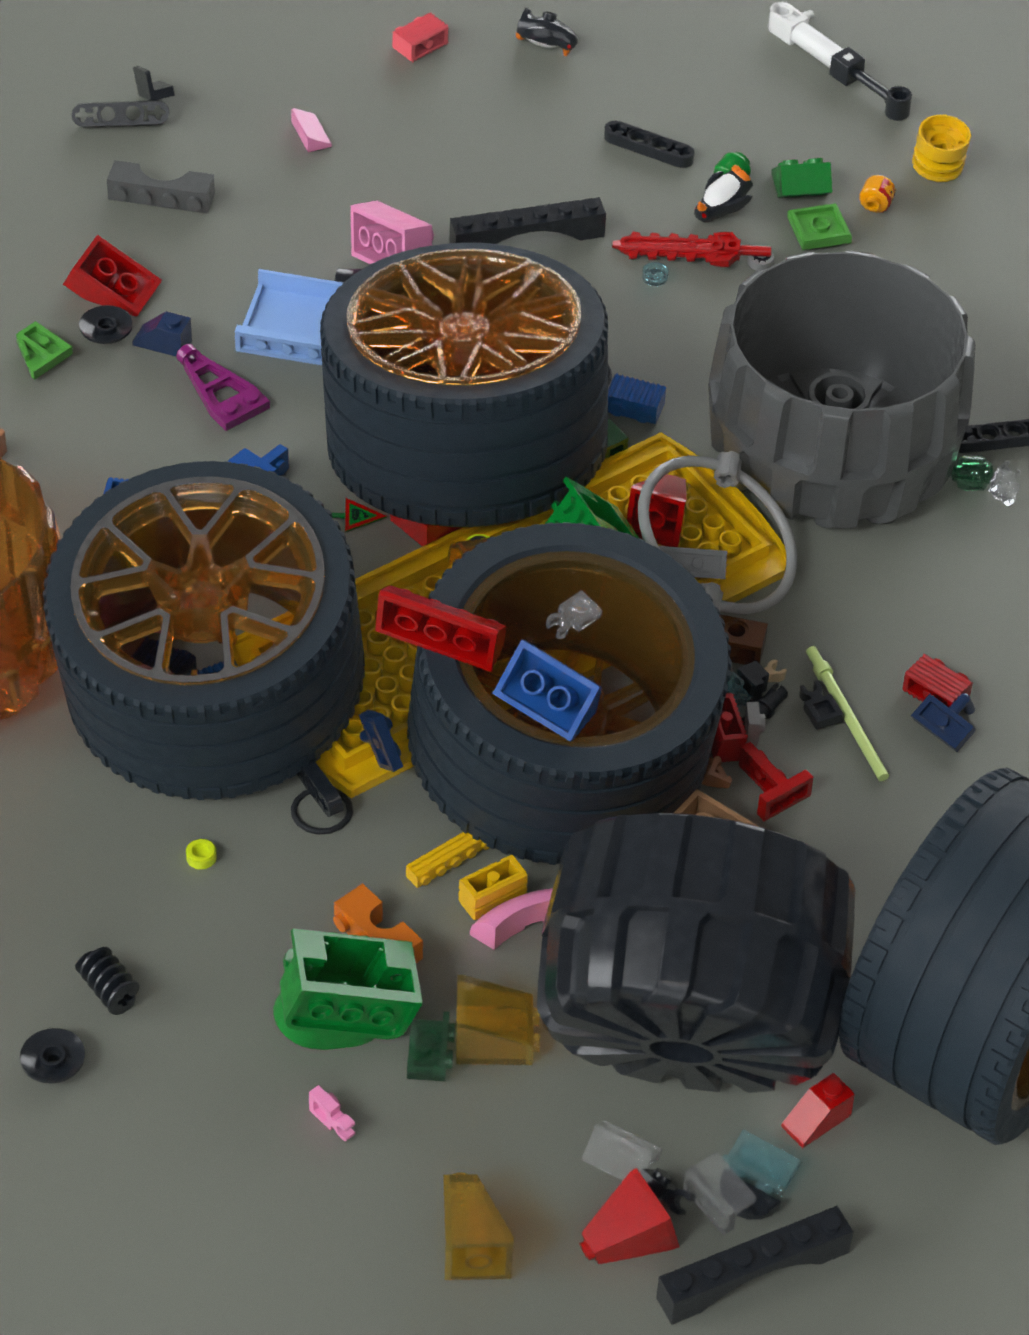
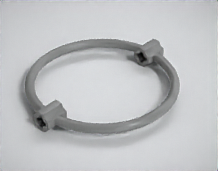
M734 451L721 452L717 459L705 456H681L668 460L653 470L644 482L640 492L638 521L643 540L659 548L651 528L649 506L655 486L669 472L684 467H703L715 470L714 478L717 481L716 484L723 488L735 487L740 482L761 500L778 525L786 550L784 576L776 590L768 597L750 603L722 600L723 592L720 590V585L713 582L701 584L705 587V592L712 597L714 606L724 613L738 615L754 614L775 606L788 593L797 570L795 538L786 516L775 499L755 479L741 470L742 460L739 458L740 454Z

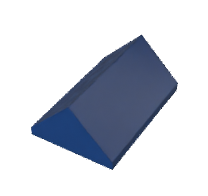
M521 639L492 694L571 742L597 712L602 687L526 640Z

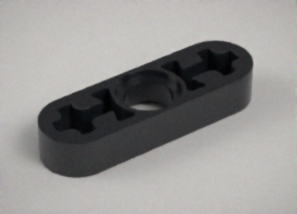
M311 760L309 765L306 767L302 766L301 771L296 774L326 816L331 817L342 812L344 807L338 791L316 762Z

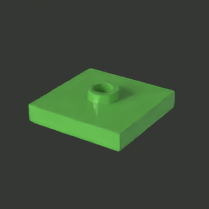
M836 203L788 210L787 218L802 250L851 243L852 235Z

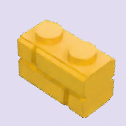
M511 854L500 859L499 862H494L459 879L460 891L458 900L473 920H477L505 901L526 894L528 874Z

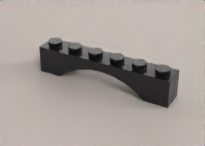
M600 197L454 217L450 218L449 242L497 244L516 235L541 231L562 233L580 241L605 237L606 212Z
M834 1206L659 1276L656 1299L671 1325L702 1313L730 1291L763 1274L794 1265H821L850 1252L853 1230L839 1207Z

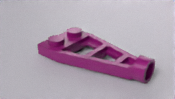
M185 344L178 350L176 359L184 366V370L209 415L225 431L270 409V400L253 384L203 356L192 344ZM210 371L219 377L204 384L199 376ZM225 386H229L239 392L223 402L217 401L213 394Z

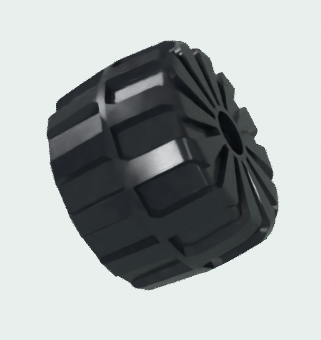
M675 813L621 815L598 820L595 825L575 832L567 842L544 920L537 994V1010L544 1028L553 1039L562 1043L570 1053L598 1066L612 1065L621 1075L652 1083H658L663 1076L679 1078L684 1087L691 1090L720 1092L722 1083H732L748 1093L774 1091L776 1081L796 1086L815 1077L823 1067V1064L834 1055L839 1037L840 1014L851 979L855 885L848 872L838 867L826 857L825 853L802 841L763 827L734 820Z

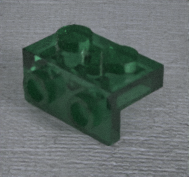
M450 1011L443 1012V1021L413 1019L411 1022L407 1079L445 1081L446 1069L453 1068L454 1050L448 1049V1042L455 1043L456 1023H450Z

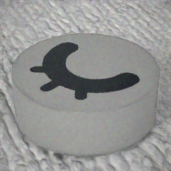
M772 252L771 257L748 256V265L755 271H764L773 266L774 254Z

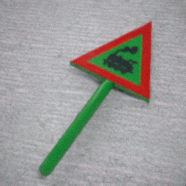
M345 498V513L331 512L333 518L345 519V532L387 518L386 515L348 498Z

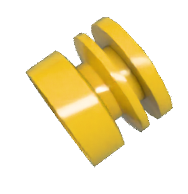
M933 115L923 120L918 129L916 145L912 156V164L916 172L925 179L935 182H948L960 176L964 168L966 153L971 139L968 126L960 119L950 115Z

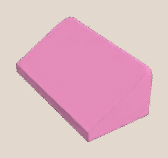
M291 109V122L307 152L332 147L329 138L314 113Z

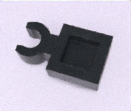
M814 681L812 692L808 691L804 685H800L799 696L804 701L803 709L816 730L843 721L844 714L831 694L822 695V685L820 682Z

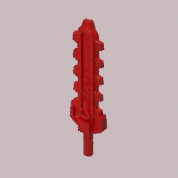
M633 231L630 236L622 237L620 240H615L612 243V248L619 249L620 252L628 254L629 259H636L638 255H646L648 260H654L657 256H666L668 261L675 260L677 257H686L687 262L695 261L696 258H705L706 263L710 262V265L728 268L734 262L740 261V255L771 257L772 246L741 245V239H738L733 232H717L714 235H709L707 239H699L698 235L690 234L688 238H679V235L671 233L669 237H660L659 233L652 232L650 236H641L640 232Z

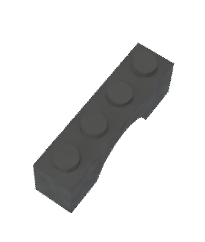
M115 160L107 178L108 199L208 214L215 195L214 174L188 171L180 178L161 181L146 176L138 163Z

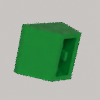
M811 158L808 161H803V164H798V159L783 160V162L778 163L777 167L771 169L778 198L828 195L832 193L831 162H823V158Z

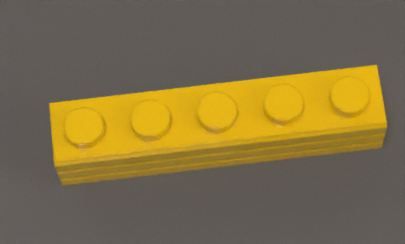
M462 832L407 864L406 877L416 888L422 885L426 886L435 877L443 876L447 870L460 866L462 861L468 858L472 859L479 851L487 850L490 847L483 843L481 839L478 841L473 839V835L469 832Z

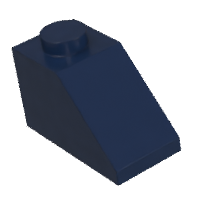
M165 311L143 324L132 344L133 346L176 357L178 350L183 345L191 344L192 342L191 317Z

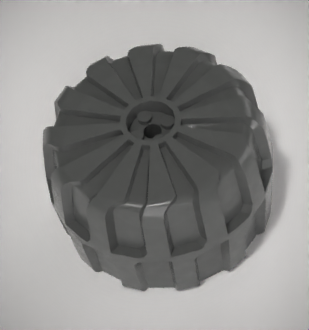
M850 250L835 253L806 252L786 257L785 261L764 271H755L739 285L736 301L724 309L708 383L712 447L717 452L734 451L740 454L739 458L742 460L741 470L750 475L768 491L780 506L787 519L792 520L799 514L813 517L815 523L824 528H854L857 526L858 520L867 519L871 523L882 524L910 514L916 510L918 502L924 501L940 491L950 477L965 430L969 424L976 344L974 339L967 335V313L958 300L946 294L933 283L929 275L910 265H902L879 258L872 253ZM740 482L736 485L741 492L748 490Z

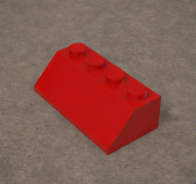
M391 585L381 589L378 596L376 632L478 668L492 671L504 645L506 625L492 619L471 614L464 609L448 606L436 599H428L414 594L407 589H400Z

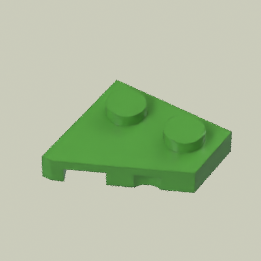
M36 321L16 334L17 344L29 373L34 380L73 354L71 345Z

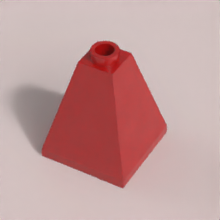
M666 474L657 483L652 492L649 516L654 537L659 545L679 547L687 501L686 479ZM645 481L632 485L626 518L642 540L643 537L638 521V500Z
M637 1167L629 1172L581 1232L584 1241L579 1243L586 1258L589 1261L595 1258L598 1264L656 1254L680 1247L671 1217Z

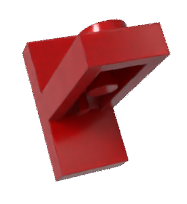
M751 742L741 746L739 767L764 791V793L759 795L757 815L764 822L811 796L814 776L807 769L787 779L783 771L777 769L768 760L766 754L762 750H758Z

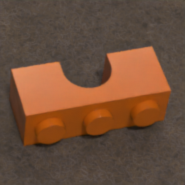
M363 883L334 902L333 921L341 932H346L348 935H364L374 938L409 941L413 945L415 962L418 963L423 959V940L403 921L389 929L376 927L377 924L383 921V902Z

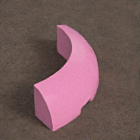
M553 888L526 893L494 907L471 926L470 935L495 950L504 941L523 931L525 926L540 921L544 923Z

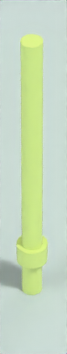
M816 646L809 647L806 653L813 664V672L817 679L824 683L829 694L833 696L843 712V719L877 779L880 782L888 779L889 774L832 676L833 670L828 661L823 660Z

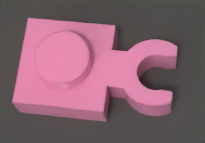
M319 1085L309 1092V1111L330 1131L334 1129L343 1141L346 1142L355 1135V1131L351 1129L355 1122L349 1115L343 1114L340 1111L341 1105L337 1097L330 1092L327 1093Z

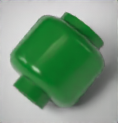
M728 152L715 165L714 173L723 171L724 175L734 165H737L750 176V161L740 152Z

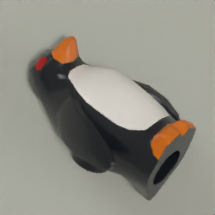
M524 9L518 22L516 38L518 40L527 39L533 44L545 48L561 47L564 56H568L578 43V36L573 30L558 20L556 13L543 11L542 16H534L530 9Z
M734 165L724 175L723 171L714 173L708 179L701 202L699 201L695 207V217L701 222H709L715 218L739 211L746 206L752 199V195H747V193L753 187V183L747 173L737 165Z

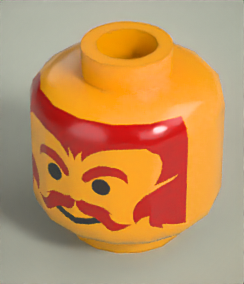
M873 175L865 181L860 191L859 200L868 211L882 213L889 208L896 191L895 186L887 177Z

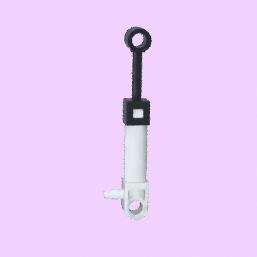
M776 2L771 5L768 29L772 34L789 46L794 43L830 68L829 75L844 86H848L858 80L885 100V115L889 119L902 121L909 117L912 92L903 86H894L888 90L864 73L865 58L850 47L841 48L808 24L809 19L814 16L812 10L801 13L786 2Z

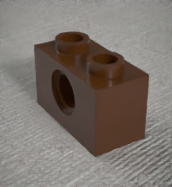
M720 614V618L725 623L724 631L729 636L728 644L731 646L730 659L732 662L745 665L757 661L760 664L766 642L768 623Z

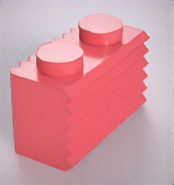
M431 12L422 17H416L411 23L399 26L392 32V48L411 62L418 60V58L421 59L422 56L428 55L429 52L432 53L433 50L436 51L437 48L439 49L448 43V25L444 21L442 22L441 19H438V17H435V15H432Z

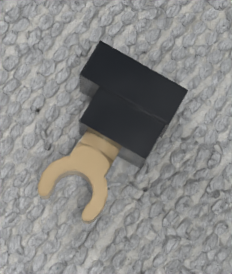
M771 660L765 668L757 661L737 668L734 686L749 702H754L757 698L762 697V693L767 690L768 682L783 681L787 669L775 671L778 660Z

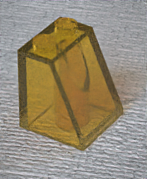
M457 975L456 1064L533 1065V1053L540 1052V1033H534V1026H539L540 1015L537 1007H533V994L471 976Z
M462 1172L443 1175L445 1280L512 1279L514 1237L477 1174Z

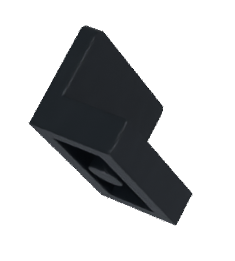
M140 66L133 67L140 97L155 101L175 96L172 85L163 81L152 82L149 70Z

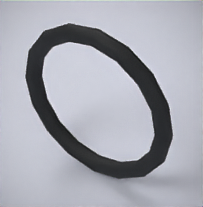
M307 789L294 799L291 806V817L296 825L306 832L318 835L331 834L341 830L349 823L353 814L352 802L345 793L336 789L346 804L347 812L344 819L329 828L311 827L303 823L297 815V807L300 801L307 795H310Z

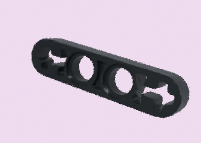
M160 100L79 103L74 106L71 116L73 122L82 127L161 124L169 117V107ZM142 105H148L147 111L155 110V106L160 105L161 110H165V114H161L160 119H156L155 114H148L149 120H143L144 108ZM136 106L139 108L140 116L138 119L130 120L126 116L128 107ZM92 107H98V122H93L94 116L86 117L84 122L81 121L80 117H76V113L80 112V108H85V112L92 113L94 112ZM104 107L114 109L115 117L111 121H106L101 117V110Z
M617 120L610 121L605 125L604 139L610 144L679 168L690 167L694 162V149L687 144ZM633 139H642L643 141L636 142ZM655 147H664V148H666V149L659 150V149H656Z
M1029 419L970 425L965 430L958 453L1029 446ZM1015 431L1020 433L1021 436L1014 437L1009 435L1008 432ZM989 434L994 436L995 439L988 440L983 438L982 435Z

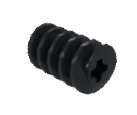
M101 947L94 951H89L78 959L75 964V970L81 974V977L94 990L95 995L101 999V1002L112 1015L124 1014L132 1007L136 1000L135 995L139 991V984L133 980V976L129 972H126L125 966L119 963V959L112 955V950L109 947Z

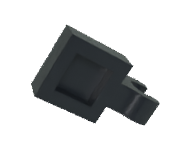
M642 1168L640 1171L659 1200H664L675 1214H686L685 1209L680 1206V1199L684 1196L688 1201H695L696 1196L692 1191L678 1189L671 1183L673 1178L660 1168Z

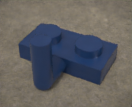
M967 693L960 694L950 707H947L933 695L929 694L911 715L914 721L955 752H958L976 731L973 725L959 716L962 710L968 715L975 712V706Z
M372 710L359 714L364 727L359 737L363 742L370 743L379 768L395 772L404 767L400 759L401 750L397 743L393 741L389 731L393 727L390 718Z

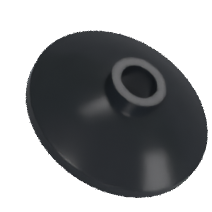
M111 305L94 307L85 312L79 321L81 334L89 341L99 344L118 342L126 338L133 327L130 314L120 307Z
M49 1028L36 1032L25 1041L20 1051V1062L24 1072L30 1078L42 1083H59L70 1079L78 1073L85 1060V1049L79 1037L68 1030L60 1028Z

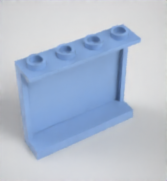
M259 269L258 286L243 325H237L235 329V351L322 365L320 336L322 312L325 310V305L329 298L343 282Z

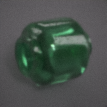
M963 455L958 459L957 465L953 467L951 473L952 481H956L959 489L962 491H983L987 488L988 484H992L993 464L988 462L987 458L983 455Z

